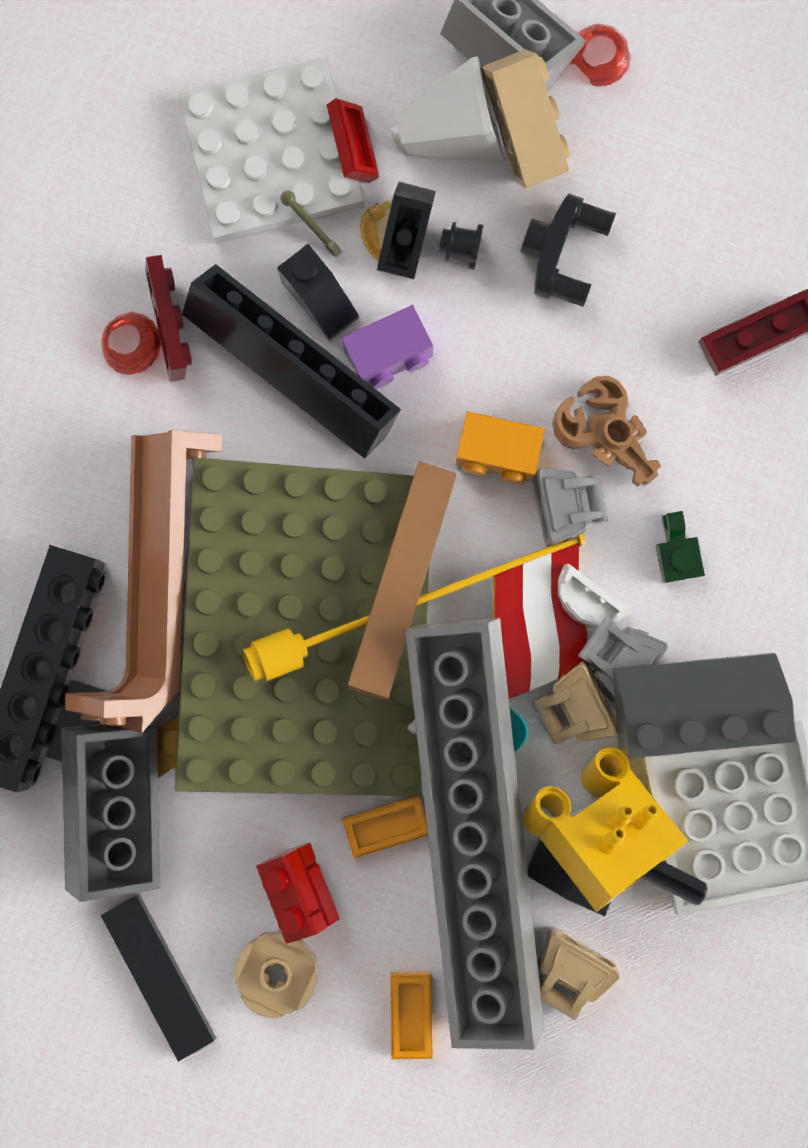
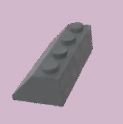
M776 653L612 668L619 749L629 759L796 742L793 699Z
M104 724L61 728L65 890L79 902L160 889L157 727L148 726L143 733Z

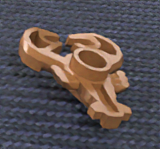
M597 376L579 389L577 397H582L589 393H594L597 398H588L585 404L593 408L609 410V413H598L588 416L586 432H583L585 417L581 406L574 410V417L570 416L569 413L572 404L576 400L570 397L560 404L554 413L552 425L555 437L563 446L573 450L594 446L596 449L592 451L593 456L605 465L610 466L615 460L626 469L632 470L634 472L632 483L637 487L641 484L645 486L658 476L657 470L661 467L658 460L648 461L640 444L637 442L647 433L643 423L637 415L632 416L630 421L625 419L629 405L628 393L620 381L610 376Z

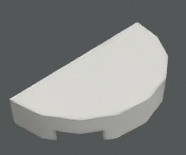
M564 564L558 577V596L563 609L574 621L588 627H598L605 617L617 623L631 611L570 564Z

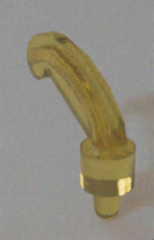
M386 201L381 205L378 203L374 204L361 216L360 232L362 241L367 251L377 260H379L381 249L376 222L386 216L384 212L391 207L390 201Z

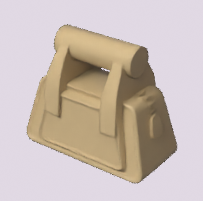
M581 661L566 675L563 674L554 683L552 694L549 696L544 695L533 701L554 744L576 736L580 741L597 740L612 737L617 732V719L602 689H600L598 682L593 677L591 666L584 661ZM560 704L569 724L564 727L562 726L553 708L554 705Z
M549 928L539 964V970L542 971V977L539 980L541 1000L575 1020L587 1001H597L619 980L620 973L613 961L557 928ZM557 982L573 991L572 997L569 998L552 987Z

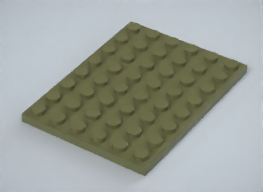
M193 458L175 791L380 796L421 795V767L417 735L408 730V725L415 720L407 642H405L387 701L346 688L366 625L308 647V657L303 658L304 667L266 682L263 678L255 682L253 681L242 653L243 649L251 647V642L287 628L292 631L293 635L300 633L303 640L370 615L413 479L412 475ZM429 567L420 595L428 593ZM428 602L416 606L410 628L427 624Z

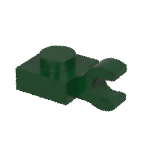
M683 511L662 515L667 542L655 545L662 582L669 583L705 576L698 537L688 539L685 537L686 527Z

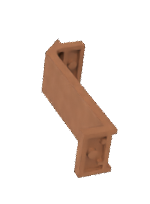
M168 430L166 433L131 436L126 669L122 681L110 691L66 693L65 710L81 713V720H100V724L143 733L180 690L186 460H193L194 457L206 458V453L221 452L222 435Z

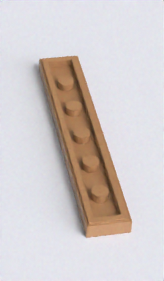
M421 461L418 462L346 687L347 689L383 701L388 700L406 642L405 630L409 629L412 623L457 473Z

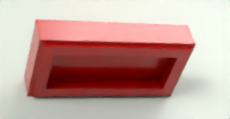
M335 98L326 106L343 176L371 183L379 178V173L363 108L361 105Z

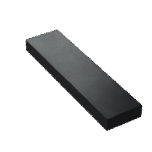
M140 894L102 914L101 917L177 1061H181L214 1042L216 1036Z

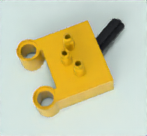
M614 747L601 749L583 769L581 780L584 788L590 794L601 798L575 816H570L571 801L567 794L561 789L552 786L542 788L524 809L522 821L526 830L542 840L596 912L641 878L694 905H700L706 897L708 888L705 882L664 862L685 845L688 840L631 771L628 758L619 749ZM602 769H604L606 772H608L609 776L606 775V774L602 771ZM540 807L547 809L551 813L552 817H549L545 813H543Z

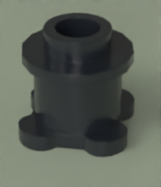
M452 222L451 230L443 228L439 252L446 253L445 261L449 262V258L470 262L469 269L475 270L484 225L478 224L477 231L456 227V222Z

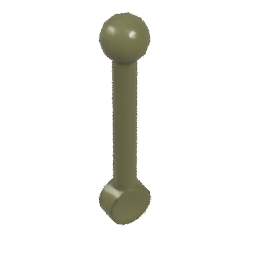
M289 190L284 191L280 197L282 204L290 206L326 245L327 250L337 257L342 252L340 247L330 240L295 201V194Z

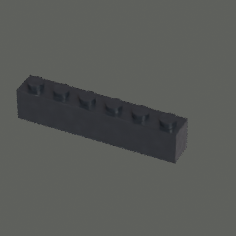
M217 264L191 282L182 315L364 459L387 437L401 411L397 405Z

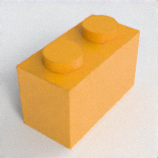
M467 411L455 465L463 466L462 471L471 475L485 476L487 471L500 474L502 481L523 485L525 480L532 481L535 476L545 428Z

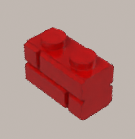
M310 842L283 851L256 865L262 886L267 894L286 944L316 935L340 919L320 866L316 863V856Z

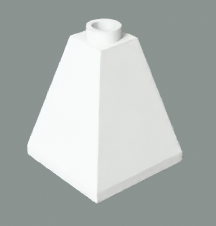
M478 56L468 59L396 114L397 124L392 125L391 130L397 149L404 148L408 156L484 162L505 161L499 127Z

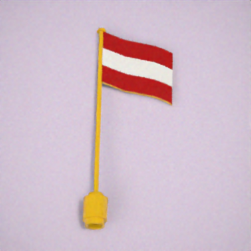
M580 533V535L570 541L559 542L420 595L417 605L493 577V618H500L508 698L511 699L559 679L563 674L566 675L583 661L578 657V654L587 643L586 626L574 621L563 609L558 596V577L564 564H570L579 571V547L583 546L585 538ZM369 615L303 640L300 633L293 635L292 631L287 628L251 642V647L242 650L251 678L254 682L262 678L266 682L304 667L303 658L308 657V647L365 626Z

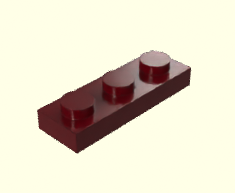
M162 255L146 257L145 274L169 382L185 379L186 366L192 365L188 342L181 343L178 329L184 327L180 305H173L170 292L175 291L173 272L171 268H164Z
M808 289L701 337L698 342L714 375L717 376L808 334Z

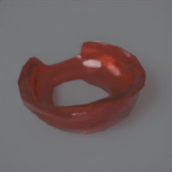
M604 24L590 25L579 31L578 34L586 42L570 64H575L590 79V83L594 86H607L622 79L629 68L631 58L628 42L623 34L615 27ZM595 37H608L615 44V56L608 63L600 64L596 67L591 66L583 57L587 44Z
M130 311L118 315L106 325L102 333L101 342L104 359L118 373L132 375L143 372L154 363L159 355L161 342L155 323L143 314ZM125 325L134 326L140 334V342L133 352L120 354L109 348L108 340L111 331Z

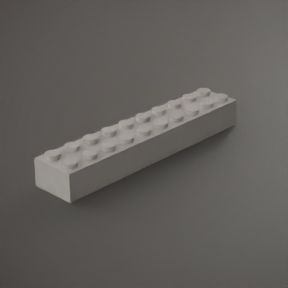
M500 618L417 625L405 630L451 1046L452 1048L534 1050L544 1031Z

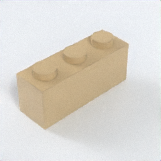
M524 49L481 67L515 182L527 189L568 172L569 168L566 158L570 156V151L565 137L562 134L559 135L555 120L559 119V110L554 98L549 96L545 81L549 79V75L543 58L541 56L538 57L537 53Z

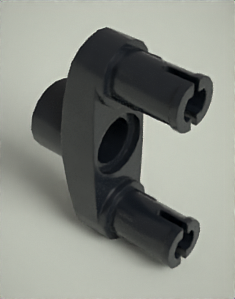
M569 193L560 205L551 224L534 218L531 219L520 252L539 258L534 283V295L546 299L552 296L584 307L592 284L558 273L559 269L556 266L570 228L574 229L576 225L608 236L616 213L584 203V198Z

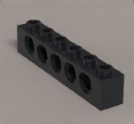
M49 545L0 688V787L13 792L28 790L29 786H33L39 778L42 763L38 762L43 746L47 747L51 741L55 729V724L51 723L55 709L63 705L68 686L64 685L68 671L75 668L81 652V648L77 646L81 632L87 631L91 624L93 609L90 606L94 594L100 593L106 579V571L103 570L104 562L53 545ZM73 582L76 587V596L71 602L65 604L61 598V591L66 584ZM59 620L63 625V634L59 640L53 642L48 635V629L54 621ZM45 658L50 664V673L44 680H41L37 677L35 668L37 663ZM28 697H32L37 703V711L32 718L26 717L22 709L23 703ZM15 735L19 736L24 743L23 752L19 757L14 756L9 747L10 741Z

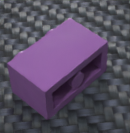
M413 304L341 338L343 349L354 372L375 389L394 380L393 375L407 369L411 373L425 367L430 362L429 358L433 357V344Z

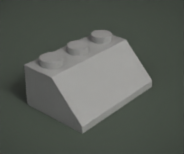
M454 0L440 33L467 58L470 59L478 56L482 67L524 49L537 53L538 57L541 56L548 70L549 79L545 81L547 91L586 42L584 38L539 0Z

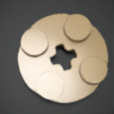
M281 931L262 933L244 948L236 963L235 982L244 1004L256 1014L268 1018L283 1017L285 1014H291L295 1010L298 1011L307 1004L317 983L316 956L302 939L286 944ZM278 963L284 966L283 972L288 975V979L286 981L279 980L274 985L269 982L270 974L265 972L267 966L275 967Z

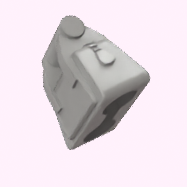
M540 468L535 473L532 481L546 546L549 547L565 540L570 541L580 535V533H584L583 531H586L588 523L593 522L595 524L608 521L599 475L577 478L576 473L573 471ZM584 489L587 491L590 511L584 512L580 491Z
M605 617L580 651L578 657L594 669L593 677L598 682L600 689H602L611 702L615 703L612 668L657 664L666 652L668 645L664 641L649 636L647 632L632 627L620 630L613 621ZM610 638L613 639V644L603 658H599L598 654Z

